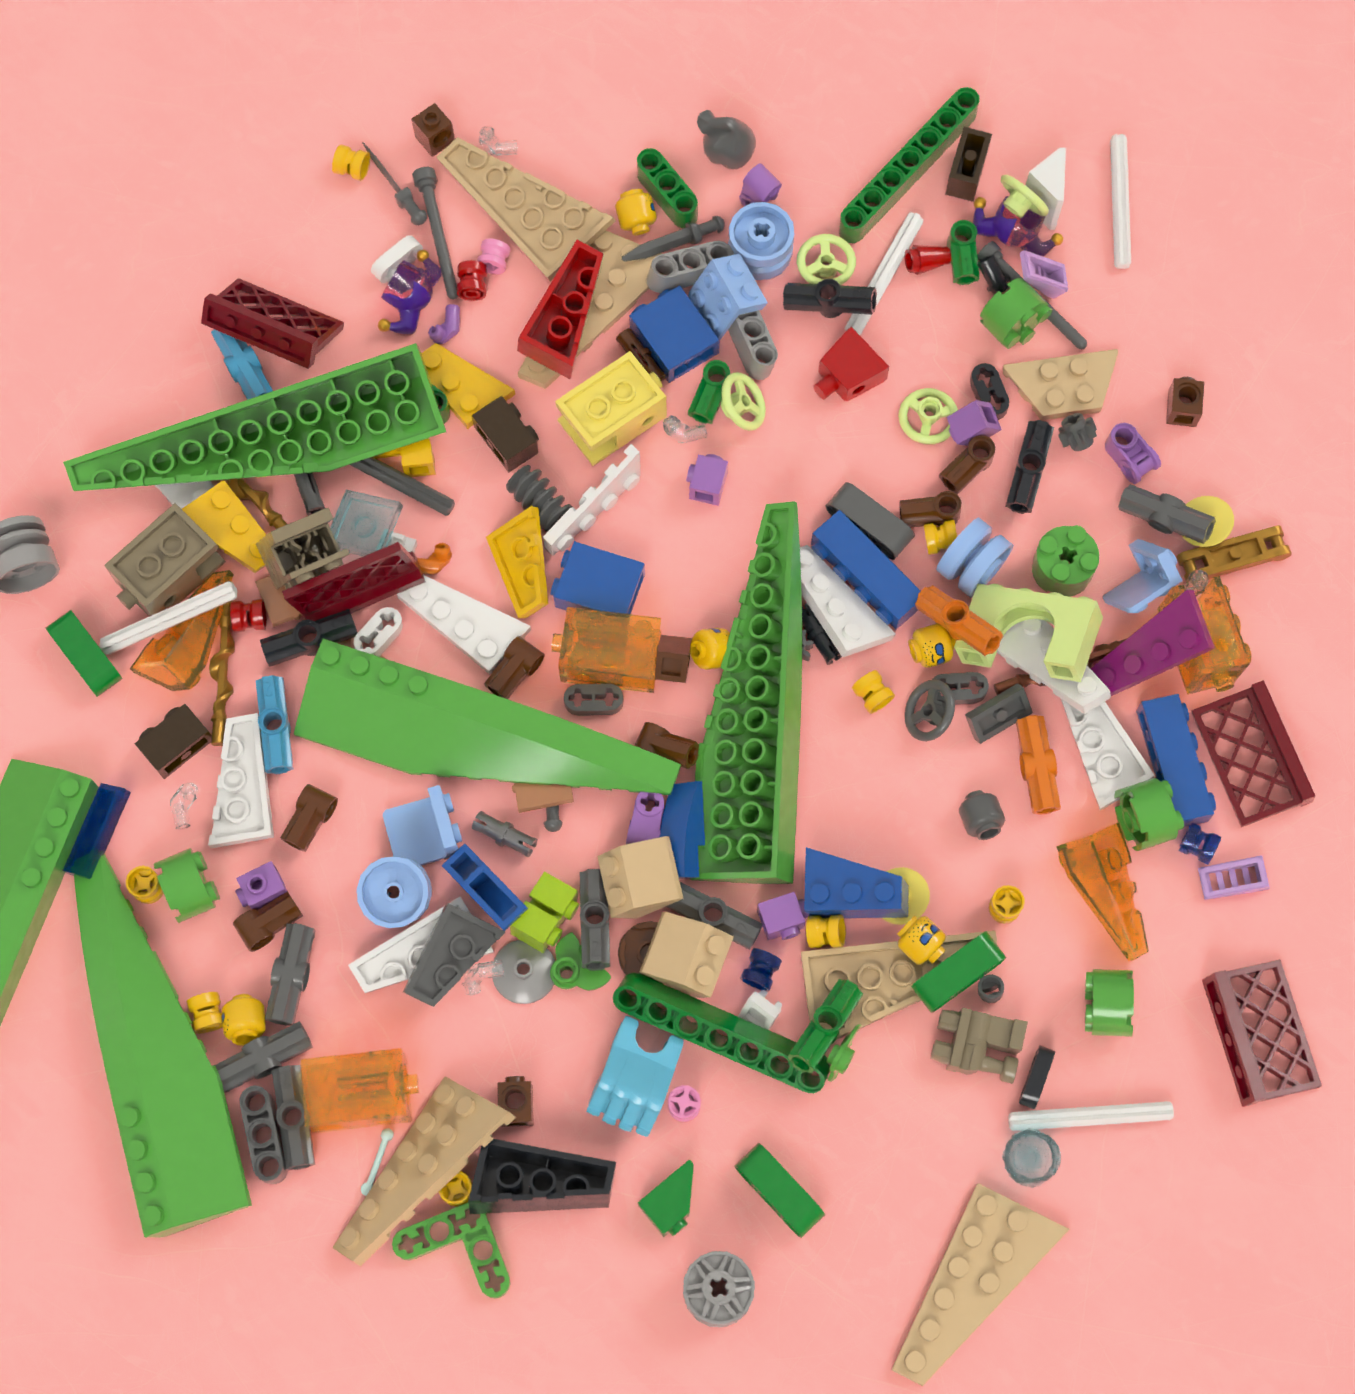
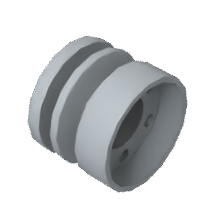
M21 515L0 521L1 593L19 594L29 592L46 585L59 574L60 567L53 549L51 546H48L50 540L45 532L44 523L40 518L32 515Z
M712 1251L699 1256L689 1266L684 1277L683 1298L686 1307L698 1322L708 1327L725 1328L737 1323L747 1314L754 1299L755 1281L750 1268L740 1257L729 1252ZM721 1280L725 1281V1290L728 1294L726 1296L719 1294L717 1297L712 1296L713 1288L710 1283L712 1281L715 1283H719Z

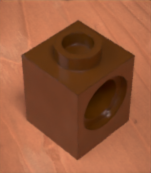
M433 103L411 118L415 138L431 157L444 150L455 140L452 122L436 103Z
M1192 377L1173 379L1168 390L1166 424L1197 427L1203 413L1205 381H1197ZM1179 397H1186L1191 403H1185Z
M669 635L660 636L656 656L655 680L686 683L692 638Z
M524 1076L505 1077V1082H497L498 1106L516 1117L508 1126L503 1123L500 1127L534 1126L533 1085L531 1081H525ZM521 1093L525 1097L524 1103L520 1108L511 1109L507 1106V1099L511 1094Z

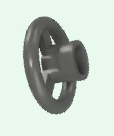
M928 680L913 690L906 703L904 717L907 730L915 739L924 742L932 741L940 737L948 729L955 712V699L950 687L940 680ZM928 691L927 700L921 710L914 713L919 698ZM939 691L943 694L945 702L937 700ZM924 720L937 727L932 731L922 732L916 725Z

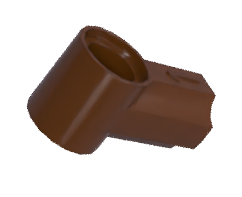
M985 435L972 438L968 447L939 474V478L944 486L958 495L981 471L990 467L995 454V443ZM975 449H983L987 452L988 456L980 458L975 456L973 451Z
M952 491L941 492L935 497L899 500L900 520L910 528L921 527L931 523L939 526L949 520H955L956 525L960 519L962 502L960 497ZM950 506L954 511L952 513H944L939 508Z
M517 636L505 650L504 659L485 681V687L492 694L509 699L524 678L535 673L543 662L545 654L522 637Z
M651 722L644 723L634 745L679 763L685 769H690L691 766L695 765L699 756V744L696 741L671 734L665 728Z
M307 784L297 799L296 811L281 835V840L299 851L306 852L322 823H326L333 815L338 798L311 784Z
M287 891L259 910L255 908L243 913L233 922V926L249 952H254L269 944L274 939V934L286 928L287 924L297 921L303 915Z

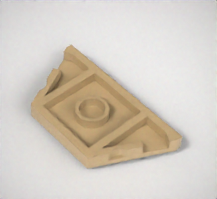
M1118 349L1006 364L1003 365L1002 372L1006 378L1009 377L1018 387L1020 396L1031 404L1032 410L1041 421L1064 418L1074 413H1081L1082 415L1099 413L1104 404L1119 352Z

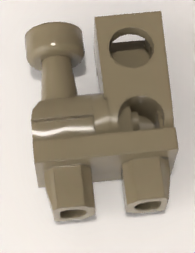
M964 1007L959 1012L942 1010L937 1029L952 1032L953 1038L951 1043L935 1040L930 1059L945 1064L948 1071H957L965 1075H971L977 1071L1000 1074L1002 1082L1013 1084L1018 1068V1058L1005 1056L1003 1061L986 1056L987 1048L1018 1055L1023 1048L1028 1021L1006 1019L979 1011H972Z

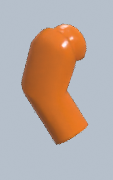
M436 544L434 552L428 558H417L422 573H439L451 561L452 553L448 544Z

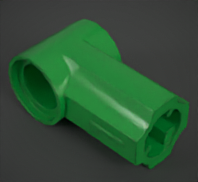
M959 220L953 224L946 245L951 252L953 283L959 285H970L973 282L979 281L980 278L979 267L977 266V229L968 220ZM955 236H964L968 241H960Z
M713 360L707 363L703 369L702 380L688 410V416L697 422L713 424L721 405L723 382L730 375V369L725 362ZM718 374L722 375L724 379L720 382H713L710 380V377Z

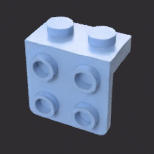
M741 254L712 259L688 293L689 299L719 340H721L739 315L763 310L768 303Z
M1137 539L1128 545L1141 571L1103 595V600L1106 604L1127 613H1139L1148 607V603L1157 597L1171 593L1174 586L1183 581L1175 566L1177 559L1173 552L1168 548H1163L1141 539Z
M440 785L427 788L430 796L428 798L386 809L383 812V820L393 856H403L415 860L420 865H425L449 858L459 849L457 843L463 840L458 823L452 824L449 813L454 812L452 800L449 793L443 794Z

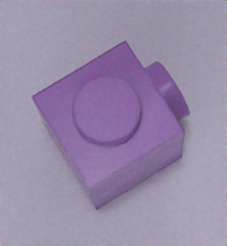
M975 400L947 417L950 425V435L958 445L968 446L971 439L975 436L985 435L991 437L1002 430L993 406L989 402Z
M698 454L696 464H690L686 482H691L689 486V499L719 506L728 474V461L714 454H707L706 456Z
M272 861L236 878L240 888L235 891L243 907L249 905L251 909L257 908L259 910L288 891Z
M795 891L757 904V913L763 924L762 927L767 941L780 936L782 940H787L800 935V930L804 929L805 918L809 916L804 911V900H797Z

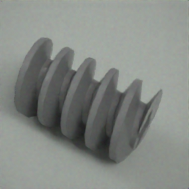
M530 465L523 466L508 480L506 490L514 495V499L517 502H521V507L524 510L530 506L538 507L540 528L548 532L573 506L567 504L561 507L565 497L560 495L553 498L557 493V488L553 486L547 490L545 489L550 480L545 477L538 481L542 475V471L539 468L531 472Z

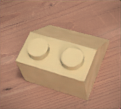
M669 836L621 845L597 856L611 918L638 919L684 899Z
M664 911L661 914L639 972L694 998H711L734 936L707 923Z

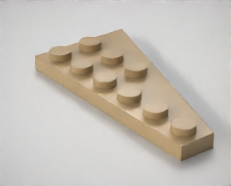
M458 137L436 157L549 281L553 280L577 239L590 246L616 222L613 216L596 210L584 201H579L567 195L564 191L527 172L524 173L514 168L513 165L489 155L486 151Z
M607 230L590 245L604 254L577 356L583 351L586 352L598 336L602 333L605 334L650 289L646 282L652 260L662 253L646 259L623 261L622 256L640 244ZM527 356L518 371V378L543 389L549 387L560 376V374Z
M987 931L997 944L996 931ZM983 932L947 935L944 943L941 945L946 950L933 964L928 960L920 965L914 963L898 947V941L801 951L809 1023L813 1019L815 1011L821 1007L839 979L849 980L856 984L863 993V996L840 1030L836 1040L850 1034L857 1024H861V1028L866 1027L921 1001L911 986L919 978ZM819 1023L825 1029H832L827 1023Z
M444 1076L332 1248L361 1266L390 1239V1231L402 1220L407 1222L416 1214L414 1208L425 1198L430 1200L468 1164V1157L480 1145L486 1147L494 1139L492 1134L503 1123L508 1126L516 1117L509 1111Z
M977 1183L891 1371L920 1386H924L1070 1229Z

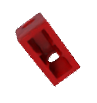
M850 327L821 358L818 372L822 379L814 384L813 388L823 400L836 392L844 401H850L885 382L890 366Z

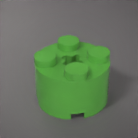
M1017 278L1009 282L1007 285L1011 289L1004 294L998 291L988 301L980 314L982 320H979L980 323L1007 349L1012 348L1018 342L1022 345L1028 343L1036 333L1033 329L1039 323L1044 322L1053 311L1049 304L1023 278Z
M1078 525L1060 526L1048 531L1039 541L1033 557L1032 574L1036 583L1046 592L1048 590L1060 593L1063 596L1071 597L1081 593L1091 582L1098 567V546L1086 530Z
M1152 778L1115 791L1114 799L1120 797V806L1115 807L1116 817L1127 841L1133 840L1136 843V846L1132 847L1135 851H1141L1177 838L1178 830L1184 828L1182 815L1178 810L1175 811L1172 803L1173 792L1167 780L1159 781L1156 778Z
M188 848L153 863L154 869H162L163 874L158 875L157 878L170 909H178L181 914L175 917L178 923L216 908L215 901L221 898L214 881L207 882L203 873L208 867L201 851L193 852L192 848Z
M1092 969V972H1086L1085 1000H1092V1004H1086L1085 1032H1092L1093 1036H1133V1025H1131V1017L1134 1016L1133 970Z

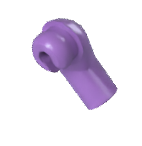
M455 304L447 305L445 307V322L441 325L436 324L435 327H430L428 334L434 343L445 344L459 333L460 307Z

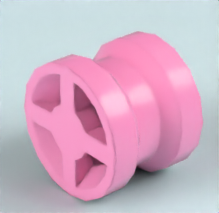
M497 239L483 240L480 247L482 255L477 258V261L487 266V273H504L506 270L505 258L510 254V247L508 244Z
M681 1085L673 1089L668 1097V1109L671 1116L680 1122H688L698 1116L701 1107L699 1093L687 1085Z

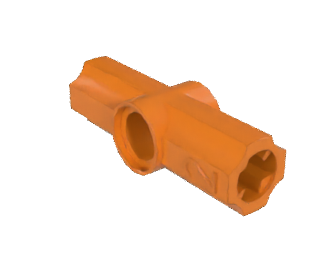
M933 585L930 587L925 586L918 594L915 603L916 608L948 630L949 635L953 639L964 641L984 656L993 654L1000 647V642L1003 638L1001 631L970 611L964 601L954 600Z
M1031 715L1017 719L1016 727L1021 748L1019 756L1020 770L1023 780L1027 781L1032 813L1042 815L1059 811L1061 804L1055 778L1057 776V762L1054 750L1050 749L1044 716Z

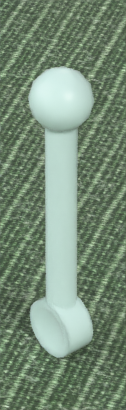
M390 1128L382 1130V1141L367 1182L361 1186V1193L365 1196L373 1186L387 1143L394 1136Z

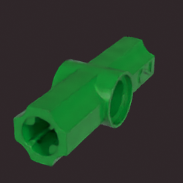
M839 979L821 1007L815 1011L813 1019L788 1055V1060L791 1061L793 1067L803 1073L809 1072L812 1074L829 1047L836 1041L840 1030L863 996V993L856 984L849 980ZM819 1023H827L832 1029H825Z

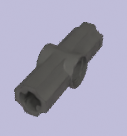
M1131 484L1124 489L1118 505L1120 511L1147 521L1151 527L1162 533L1172 534L1175 532L1203 544L1209 540L1216 522L1215 517L1187 507L1182 500L1173 495L1162 493L1159 496Z
M587 869L579 873L582 968L595 971L610 967L609 908L600 869ZM592 915H598L603 920L598 924H591L587 921V918Z
M680 882L684 899L666 906L667 908L686 918L707 923L734 936L732 941L748 950L752 948L762 929V923L727 906L720 898L709 897ZM715 908L721 912L722 917L718 921L712 922L705 918L704 913L708 909Z
M296 923L287 924L280 955L276 957L271 971L270 984L272 989L265 1013L266 1021L284 1026L294 1024L301 992L305 991L309 980L310 963L308 962L315 938L314 928Z
M300 1021L270 1037L262 1036L250 1041L241 1048V1052L214 1065L220 1075L224 1094L254 1078L261 1079L271 1075L272 1070L282 1067L284 1062L308 1051L313 1046Z
M301 1065L278 1067L272 1070L277 1104L276 1119L280 1125L286 1170L309 1168L316 1165L310 1129L311 1115L307 1109ZM294 1109L300 1110V1121L293 1126L287 1125V1114Z

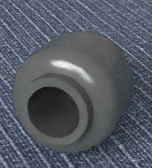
M981 790L969 793L965 797L966 800L959 807V814L967 834L977 837L979 840L994 838L1001 832V828L1006 821L997 796L991 793H984Z

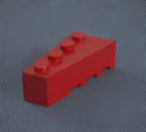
M578 239L575 241L518 337L517 346L519 353L569 380L574 368L604 254Z

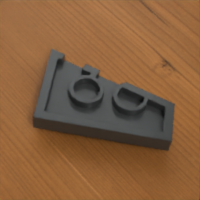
M446 903L403 993L434 1007L506 931Z

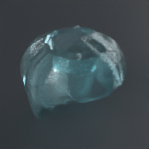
M1028 1128L1013 1134L1002 1151L1004 1169L1008 1176L1024 1187L1036 1188L1051 1181L1058 1172L1062 1161L1061 1150L1056 1141L1038 1129Z

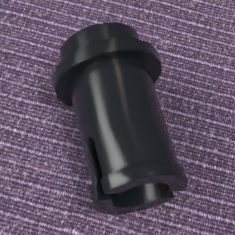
M989 255L977 262V266L980 268L988 284V292H992L995 295L998 291L1002 293L1009 288L1007 285L1009 279L1002 274L994 255Z

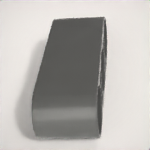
M845 482L825 505L831 516L838 510H841L891 560H895L915 537L913 530L906 523L849 482Z
M258 1085L249 1086L241 1093L239 1104L253 1171L263 1182L270 1185L278 1184L286 1178L288 1170L285 1167L280 1125L276 1119L275 1101L273 1096L263 1087ZM256 1095H264L265 1103L263 1107L257 1111H252L250 1109L251 1099ZM263 1127H270L272 1133L270 1139L265 1143H258L256 1140L257 1132ZM271 1159L277 1160V1172L272 1176H265L263 1173L264 1164Z

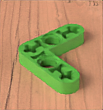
M469 1203L406 1227L397 1232L393 1237V1251L398 1257L408 1261L463 1240L482 1292L489 1298L497 1299L506 1295L510 1289V1276L487 1215L480 1214V1218L476 1220L477 1226L473 1228L468 1223L458 1226L462 1233L456 1235L455 1226L449 1217L455 1215L457 1222L467 1217L466 1211L469 1210ZM437 1222H444L449 1227V1235L443 1241L433 1240L430 1234L431 1227ZM424 1228V1236L430 1244L429 1247L424 1248V1243L419 1242L413 1245V1252L410 1254L405 1249H399V1245L404 1243V1236L408 1235L411 1240L419 1238L421 1235L418 1233V1230ZM480 1241H488L492 1245L493 1252L487 1260H478L474 1255V1247ZM496 1260H498L499 1266L493 1267L495 1275L498 1278L504 1277L505 1281L500 1284L501 1290L495 1292L493 1288L487 1289L486 1283L490 1281L488 1271L484 1270L482 1273L479 1271V1267L489 1266Z

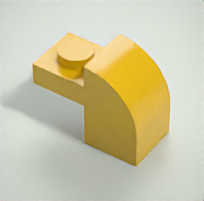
M429 438L374 456L376 459L401 456L404 474L410 477L436 475L434 454Z

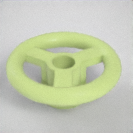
M1005 174L1001 176V184L1010 193L1003 202V205L1019 218H1022L1028 209L1040 216L1048 215V206L1031 189L1010 175Z
M820 234L809 238L803 243L797 254L798 271L809 284H818L824 279H834L842 285L850 279L856 267V256L851 245L843 238L832 234ZM830 243L837 245L844 251L847 257V264L835 260L834 255L830 253ZM820 244L821 254L814 263L806 267L805 259L808 251L815 245ZM827 262L830 263V265H823L822 263ZM837 272L841 273L840 276L834 278Z
M740 372L731 373L725 378L722 385L721 400L723 413L744 430L752 431L758 429L763 424L766 415L765 401L759 387L749 376ZM734 383L736 392L731 394V387ZM745 385L751 391L756 404L751 401L746 393ZM750 412L756 417L750 422L744 420L741 416Z
M933 388L919 389L910 393L901 403L898 414L899 423L904 433L918 443H941L951 436L949 432L950 425L948 424L946 429L939 434L929 435L931 425L935 424L940 418L947 417L958 411L954 400L943 391ZM909 408L918 413L922 422L920 433L915 431L909 424ZM925 412H932L934 415L927 416Z

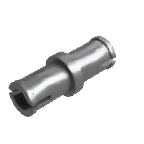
M483 811L476 815L475 818L485 822L487 825L484 826L473 821L472 830L496 840L495 843L501 847L506 845L524 854L526 857L531 856L534 850L524 846L523 842L536 847L537 838H533L515 829L512 823L508 821L503 823L485 814Z

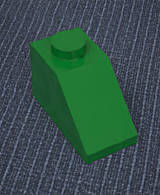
M690 1159L638 1202V1207L663 1237L669 1233L674 1237L688 1225L685 1219L690 1216L694 1164Z

